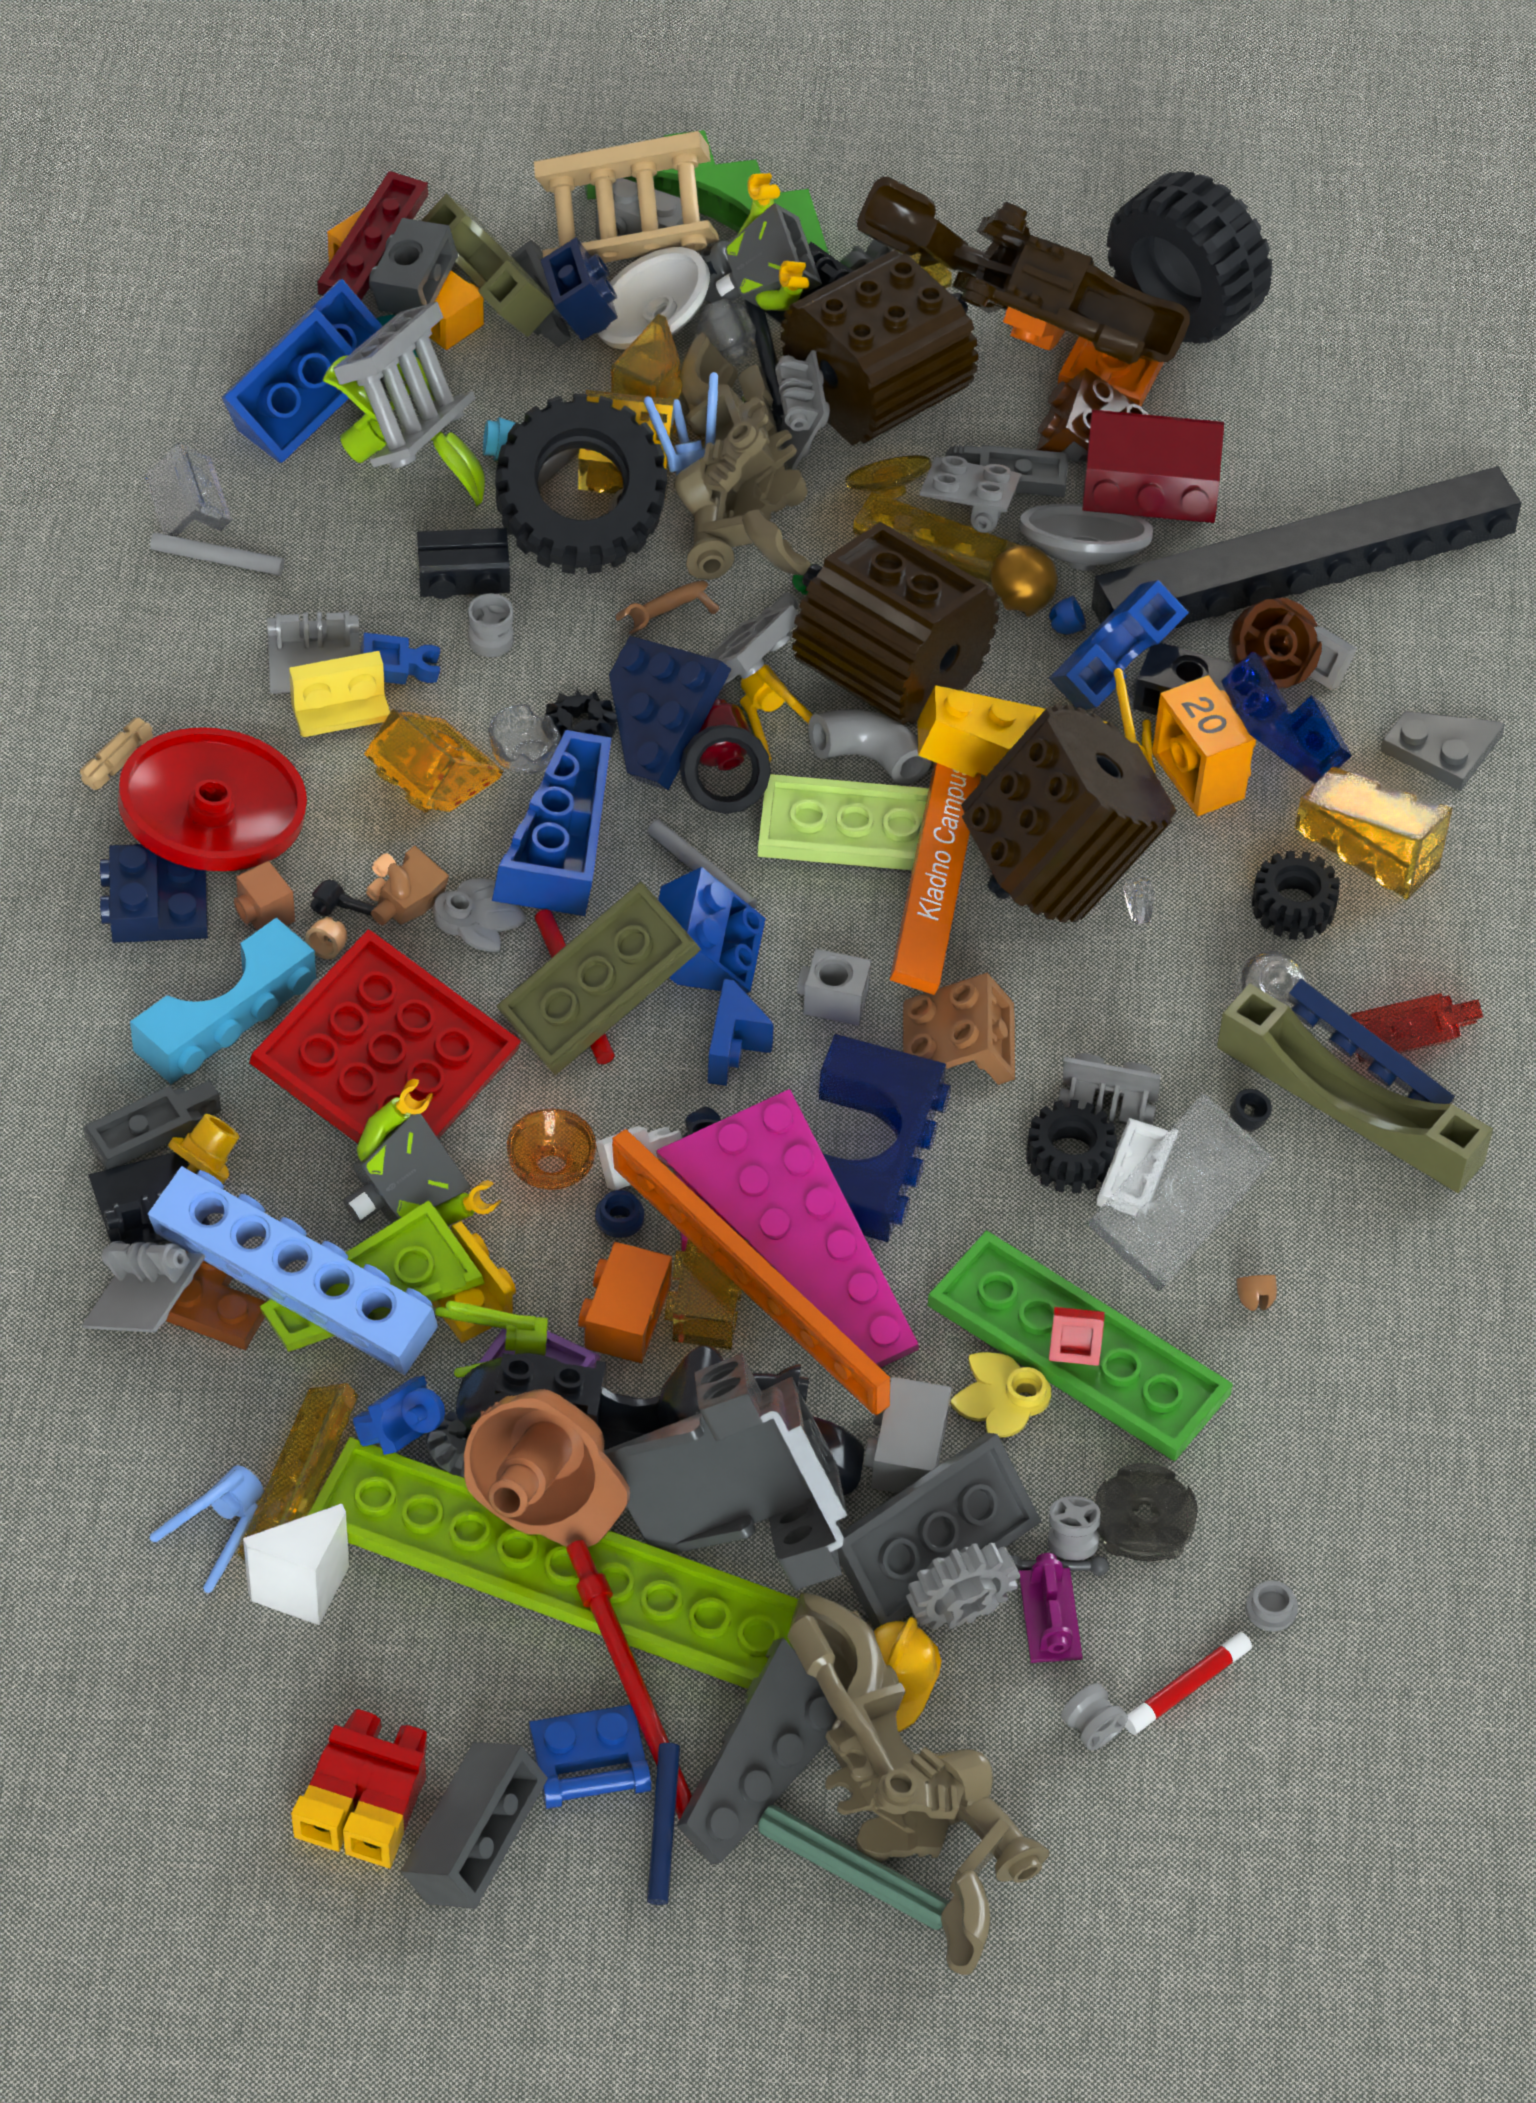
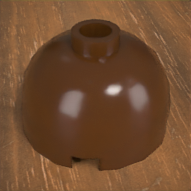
M1288 598L1266 599L1245 609L1233 622L1228 637L1229 656L1232 663L1240 665L1239 675L1247 683L1262 689H1286L1305 681L1316 669L1322 652L1321 641L1317 642V633L1314 628L1318 626L1315 618L1302 604Z

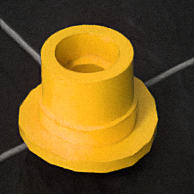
M204 1114L191 1133H188L185 1138L173 1137L168 1146L190 1163L187 1168L193 1173H196L197 1170L205 1171L224 1184L229 1177V1171L225 1165L228 1161L227 1157L240 1136L224 1121L213 1115Z

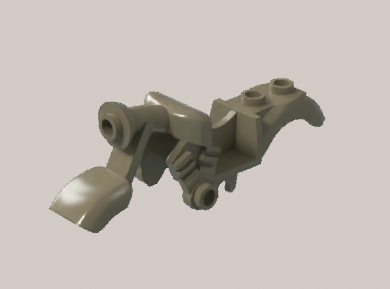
M700 332L687 350L682 368L680 369V396L690 409V413L686 415L690 426L699 437L703 435L706 437L709 376L712 372L718 374L715 445L711 442L706 444L705 453L702 458L683 469L675 477V490L683 504L694 516L693 546L687 554V570L689 574L698 579L712 580L726 574L734 563L735 557L731 547L754 543L762 555L779 570L793 575H804L811 566V563L804 556L796 553L792 545L786 539H782V532L778 526L769 521L772 518V511L777 513L786 505L790 507L796 506L807 496L806 481L803 479L800 470H786L784 465L786 461L796 454L797 449L791 444L785 449L779 450L785 441L792 438V435L788 430L777 432L776 423L770 408L773 398L761 368L758 365H751L743 370L738 377L736 368L723 357L710 342L708 336L704 332ZM737 377L739 379L746 403H744L732 390V386L734 385Z
M803 1592L797 1602L787 1637L806 1673L817 1679L825 1697L837 1716L832 1729L827 1731L825 1737L832 1746L831 1749L842 1769L827 1777L825 1788L831 1790L841 1786L848 1789L851 1793V1799L838 1803L837 1811L839 1813L848 1815L861 1811H873L879 1815L876 1819H869L861 1825L855 1840L857 1850L880 1863L890 1857L904 1858L913 1854H918V1857H925V1855L929 1854L931 1858H938L948 1826L965 1821L982 1839L957 1869L949 1887L954 1896L941 1913V1923L947 1939L946 1961L948 1967L958 1974L969 1975L977 1966L982 1955L991 1923L989 1902L978 1874L994 1856L997 1860L995 1875L998 1881H1014L1015 1883L1027 1881L1042 1870V1864L1049 1857V1849L1032 1838L1024 1837L1011 1818L990 1798L993 1784L992 1767L989 1759L981 1752L973 1749H961L934 1754L927 1747H924L919 1754H915L903 1743L897 1729L896 1714L905 1694V1689L902 1683H899L894 1669L890 1665L885 1664L872 1627L861 1619L857 1610L852 1612L830 1599Z

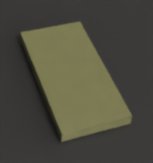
M640 881L496 1007L556 1076L701 949Z

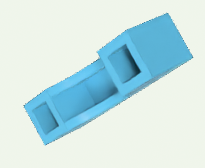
M278 918L273 919L240 943L243 976L238 984L229 992L215 999L197 1002L184 1001L166 995L130 1021L133 1051L170 1084H173L185 1074L195 1072L204 1060L222 1047L231 1046L243 1032L258 1021L267 1020L279 1006L290 998L303 994L316 979L315 950Z

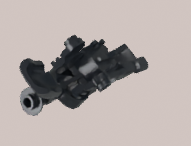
M700 1345L684 1357L663 1385L659 1396L641 1399L616 1394L606 1389V1362L597 1361L596 1367L590 1368L565 1364L556 1359L538 1354L524 1353L511 1355L503 1353L502 1357L480 1364L462 1378L457 1397L456 1414L459 1421L467 1428L472 1429L471 1425L481 1416V1411H485L490 1405L493 1406L495 1402H499L506 1396H516L532 1390L545 1389L560 1395L590 1417L601 1429L604 1438V1450H607L701 1413L698 1407L695 1372L724 1360L719 1351L714 1347ZM801 1364L789 1366L777 1374L752 1373L761 1391L793 1377L806 1402L809 1378L800 1377ZM813 1416L838 1465L843 1495L845 1496L851 1493L860 1482L864 1459L863 1444L843 1427L831 1421Z

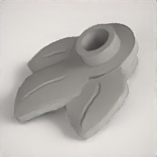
M473 878L463 881L456 891H446L438 895L433 905L435 923L442 931L451 935H460L469 946L488 952L500 951L501 940L498 932L514 929L525 924L527 917L519 905L492 901L496 881L486 878Z

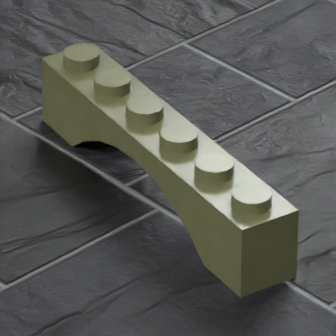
M1251 983L1246 986L1223 1012L1217 1043L1218 1049L1459 1194L1485 1163L1493 1128L1453 1104H1438L1411 1099L1389 1091L1364 1078L1322 1046L1301 1023L1289 1006Z

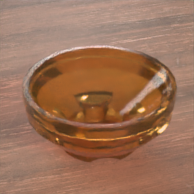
M541 1109L525 1115L513 1125L507 1139V1155L513 1172L525 1183L540 1189H563L581 1181L591 1170L596 1155V1138L589 1124L578 1115L562 1109ZM546 1156H557L563 1159L566 1165L558 1172L549 1173L541 1170L537 1163Z

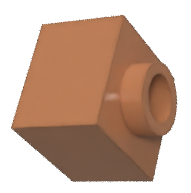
M270 861L236 876L238 897L234 898V905L244 923L248 924L251 922L258 931L275 918H278L286 926L295 922L293 891Z

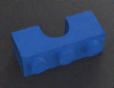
M1159 580L1141 583L1049 679L1076 708L1080 707L1085 710L1097 708L1116 688L1114 670L1120 668L1124 671L1144 650L1153 645H1158L1189 612Z

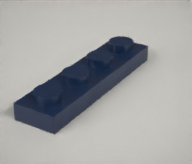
M1300 978L1289 992L1288 1001L1294 1005L1292 1011L1300 1021L1311 1028L1318 1023L1332 1034L1328 1040L1339 1051L1348 1057H1352L1356 1052L1370 1063L1367 1071L1381 1083L1390 1087L1395 1082L1409 1093L1407 1097L1411 1099L1438 1104L1453 1103L1455 1096L1304 980Z

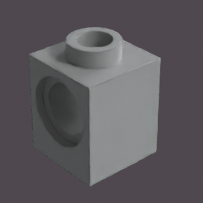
M815 949L811 966H802L797 985V994L804 995L803 1014L859 1026L869 992L872 960Z

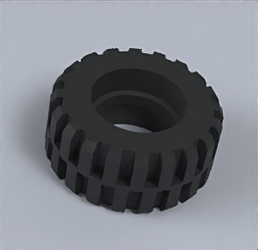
M1178 171L1177 173L1169 172L1160 176L1121 206L1119 211L1114 214L1110 223L1107 247L1111 248L1108 251L1109 265L1114 267V279L1148 295L1183 305L1190 313V324L1182 342L1209 343L1212 340H1218L1244 320L1264 302L1265 296L1268 295L1273 268L1272 259L1267 257L1270 248L1267 239H1263L1260 234L1261 226L1257 219L1251 218L1246 211L1248 207L1241 199L1236 200L1231 195L1229 188L1223 184H1214L1213 178L1197 174L1195 176L1194 172Z
M573 394V401L563 402L561 396L548 399L546 408L540 410L535 406L526 412L524 422L513 425L508 432L506 444L501 446L496 470L495 499L497 511L502 514V525L504 528H507L508 535L516 537V546L524 554H528L530 551L537 555V563L547 568L550 567L551 563L562 565V572L575 574V568L587 567L588 574L601 572L602 565L608 563L616 567L626 562V556L630 552L637 554L645 546L649 534L654 533L659 523L667 487V469H664L663 464L664 453L661 445L654 443V432L645 422L639 425L635 421L636 413L627 406H624L621 411L613 408V399L600 396L598 403L587 401V394ZM577 448L593 450L610 459L621 472L623 479V492L617 506L604 516L592 520H574L553 511L541 498L538 479L544 463L554 455L565 450Z

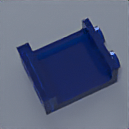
M1255 652L1250 653L1241 663L1234 666L1230 673L1221 681L1248 733L1318 787L1352 757L1325 706L1314 696L1311 695L1294 712L1291 713L1287 710L1288 705L1262 658Z

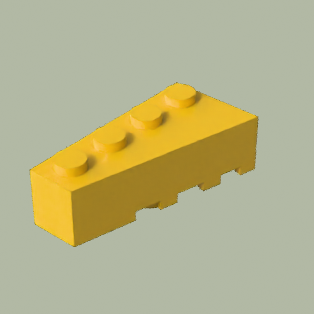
M935 685L917 721L918 756L971 777H975L978 773L987 776L1045 711V708Z

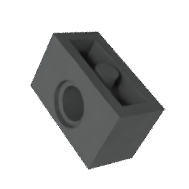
M406 218L401 219L395 233L388 237L385 252L378 266L373 267L369 277V287L374 293L379 311L398 314L402 311L435 302L458 257L449 225Z

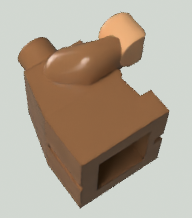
M415 845L405 853L402 866H398L393 857L388 853L381 855L373 862L372 870L381 878H377L367 887L366 894L373 901H378L377 906L371 911V915L380 925H385L391 918L402 925L424 915L433 907L437 896L445 892L449 875ZM388 875L390 878L386 882L382 877Z

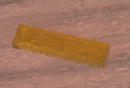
M871 492L853 523V533L861 535L881 521L971 576L992 583L990 572L998 555L1013 546L1019 545L989 533L978 532L972 527Z
M348 1383L309 1388L244 1538L308 1515L359 1396ZM242 1541L237 1554L245 1561L244 1543Z

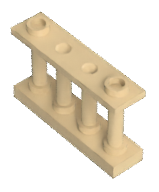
M699 131L534 161L535 178L546 192L554 193L559 247L576 237L571 192L576 186L587 184L595 186L601 240L581 244L591 256L597 253L604 263L645 256L651 252L669 247H685L699 251L706 248L707 244L719 241V235L709 220L700 221L695 168L700 163L711 161L709 145ZM675 169L678 171L683 224L659 229L653 176L657 174V171ZM632 176L637 181L642 232L617 236L612 184L616 182V179ZM559 247L543 250V258Z

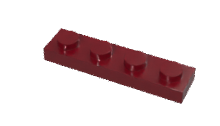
M388 171L317 281L318 295L323 296L339 279H343L360 300L363 299L370 288V273L374 266H378L385 252L388 237L395 233L402 218L413 220L428 197L427 182Z

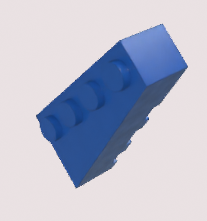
M565 730L545 771L544 778L529 803L528 811L522 823H519L512 843L498 866L492 901L544 910L548 909L580 916L586 915L595 868L611 737Z

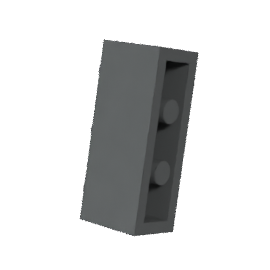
M473 1742L400 1871L427 1904L477 1908L548 1779L522 1745Z

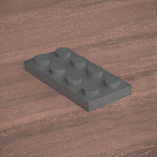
M986 1433L842 1531L844 1544L837 1550L840 1564L875 1630L887 1622L900 1621L912 1613L906 1599V1595L910 1593L907 1586L909 1583L918 1581L917 1572L927 1569L935 1558H946L950 1556L951 1550L957 1548L960 1552L964 1547H970L974 1543L978 1544L980 1550L989 1543H995L997 1549L1003 1546L1006 1547L1042 1521L998 1434Z

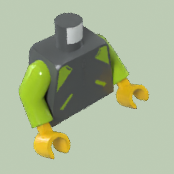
M771 173L752 174L748 180V193L753 199L750 214L737 236L726 245L725 249L732 272L716 281V288L720 296L727 303H731L742 296L743 299L761 309L786 311L791 304L798 301L801 294L822 285L799 217L778 204H774V199L780 196V189L776 184L770 185Z
M418 1079L409 1080L404 1086L400 1098H393L373 1114L366 1123L356 1148L359 1160L352 1166L364 1186L343 1200L348 1212L359 1224L380 1210L392 1224L430 1200L448 1226L473 1216L475 1212L483 1215L489 1214L501 1203V1200H497L493 1204H486L480 1198V1190H485L494 1184L489 1180L479 1183L469 1194L464 1193L471 1186L421 1115L427 1109L432 1099V1093L422 1101L414 1100L409 1092L417 1087Z

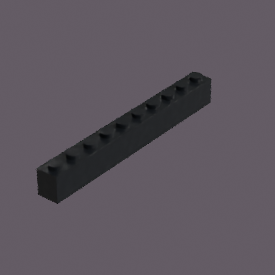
M1496 466L1095 576L1091 607L1102 624L1141 583L1159 580L1189 612L1175 626V628H1179L1185 624L1202 619L1219 617L1228 612L1252 606L1266 599L1302 594L1321 586L1341 583L1357 576L1381 572L1393 566L1411 561H1421L1440 553L1460 550L1469 545L1491 539L1503 538L1515 533L1522 502L1500 468Z

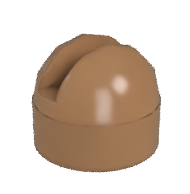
M1256 1275L1236 1279L1238 1297L1247 1309L1255 1311L1259 1303L1261 1310H1267L1276 1300V1275Z

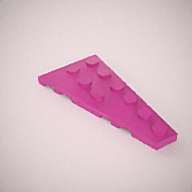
M790 1089L656 1150L657 1157L669 1169L671 1168L687 1183L689 1189L700 1199H703L723 1221L880 1368L919 1350V1344Z

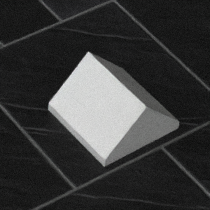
M343 1504L243 1538L248 1594L252 1602L320 1625L349 1568L346 1511Z

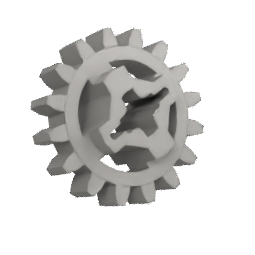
M974 1543L970 1547H964L960 1552L957 1548L953 1549L950 1556L935 1558L927 1569L919 1570L917 1572L919 1580L909 1583L907 1586L910 1593L906 1595V1599L921 1626L930 1624L931 1628L936 1630L944 1623H947L949 1629H952L956 1626H962L966 1621L968 1623L974 1622L979 1615H989L994 1612L999 1603L1007 1602L1009 1598L1006 1592L1018 1588L1016 1579L1020 1577V1574L1005 1546L997 1549L995 1543H989L980 1550L978 1544Z

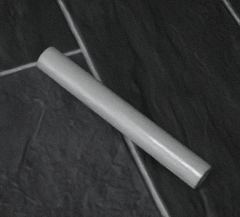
M155 532L151 537L150 549L154 551L279 576L282 575L284 569V558Z
M657 819L651 823L647 831L648 834L692 871L703 867L752 908H756L758 901L664 822Z

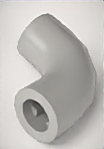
M842 709L817 713L810 718L808 727L809 740L813 751L821 759L854 754L866 756L877 761L887 771L893 781L899 785H908L916 782L927 773L932 764L931 760L918 756V737L905 725L882 713L862 709Z

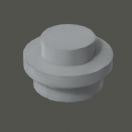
M1270 1580L1259 1584L1250 1591L1246 1601V1614L1249 1620L1258 1628L1266 1631H1281L1288 1628L1296 1619L1298 1602L1292 1590L1286 1584Z

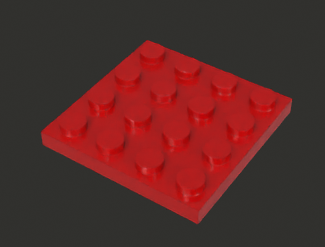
M368 929L251 1054L249 1064L357 1144L360 1141L368 1119L393 1098H400L401 1092L409 1080L418 1079L417 1087L409 1092L414 1100L422 1101L432 1093V1099L427 1109L421 1115L439 1139L518 1051L521 1040Z

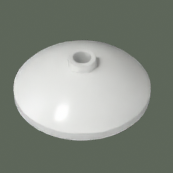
M685 247L664 248L637 259L619 272L610 282L617 294V299L613 303L618 318L611 322L605 330L597 333L606 345L616 349L635 350L647 348L666 340V319L672 335L681 330L700 309L709 287L710 272L701 255Z

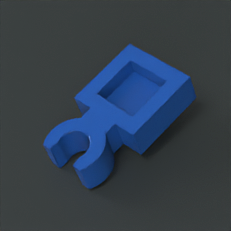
M364 632L361 641V654L374 651L380 652L384 667V682L405 685L408 675H413L416 679L425 683L437 682L440 666H431L425 662L437 663L440 655L439 647L422 645L417 649L409 648V638Z

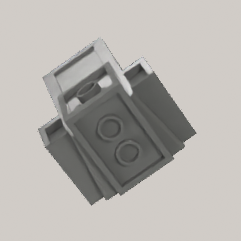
M741 1353L695 1372L698 1407L701 1413L604 1450V1454L623 1475L630 1487V1500L627 1507L648 1545L677 1554L679 1552L743 1540L755 1533V1523L769 1518L776 1558L793 1590L802 1589L842 1575L837 1549L843 1546L844 1537L839 1520L847 1517L839 1469L793 1377L761 1391Z

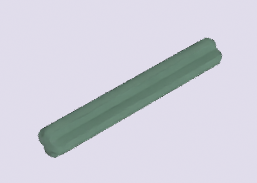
M769 1805L762 1814L758 1823V1830L764 1836L932 1929H941V1913L950 1902L949 1900L776 1805Z

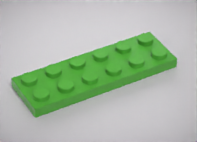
M987 1230L928 1295L927 1306L998 1351L1012 1357L1022 1366L1037 1369L1045 1376L1049 1383L1174 1462L1229 1398L1232 1392V1382ZM1054 1307L1105 1312L1099 1366L1049 1361Z

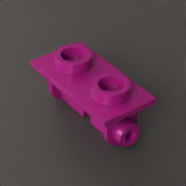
M1053 1553L1040 1554L1036 1557V1563L1032 1566V1570H1019L1030 1663L1082 1660L1083 1656L1070 1568H1063V1564L1057 1560L1056 1555Z

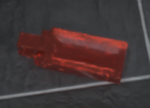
M1442 993L1350 1014L1353 1019L1399 1054L1449 1043L1453 1039L1462 1036L1460 1027L1476 1024L1478 1019L1484 1018L1479 999L1453 1005L1451 996H1442ZM1358 1055L1360 1063L1366 1062L1364 1058Z

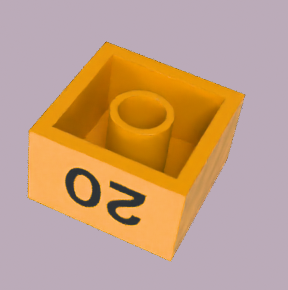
M1209 675L1160 693L1152 754L1195 815L1198 817L1245 799L1248 778L1251 776L1250 766L1253 748L1256 746V738L1252 727L1247 722H1242L1232 708V703L1227 693L1219 690Z

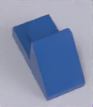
M724 979L709 1051V1084L727 1086L730 1067L739 1068L742 1049L770 1053L773 1048L774 1026L772 1021L734 980Z

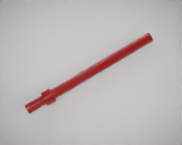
M585 1540L572 1542L566 1547V1551L579 1579L576 1585L577 1591L584 1607L591 1608L657 1766L659 1744L670 1742L611 1604L610 1598L613 1596L607 1578L605 1574L598 1573ZM679 1766L675 1812L680 1820L692 1795Z

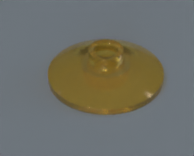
M922 455L901 456L881 460L863 466L848 474L845 478L846 486L859 491L880 492L881 499L897 498L907 493L905 485L917 480L930 470L932 462L929 457Z

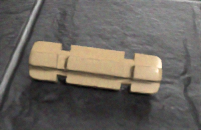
M140 717L132 719L123 728L125 733L120 731L95 755L97 760L95 758L90 759L80 769L81 781L93 790L100 789L110 780L108 774L110 776L115 775L124 766L127 759L136 750V747L139 748L153 738L152 727L148 722H144Z

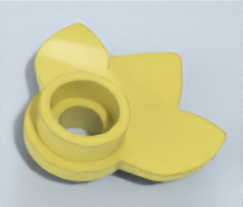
M981 1352L970 1354L968 1358L970 1369L977 1382L961 1390L951 1399V1406L958 1414L969 1420L977 1422L986 1421L987 1433L998 1434L999 1438H1005L1019 1433L1025 1428L1030 1416L1037 1415L1048 1407L1051 1400V1386L1045 1376L1037 1369L1030 1367L1020 1368L1017 1362L1008 1355ZM1027 1392L1033 1396L1025 1397L1019 1395V1393Z

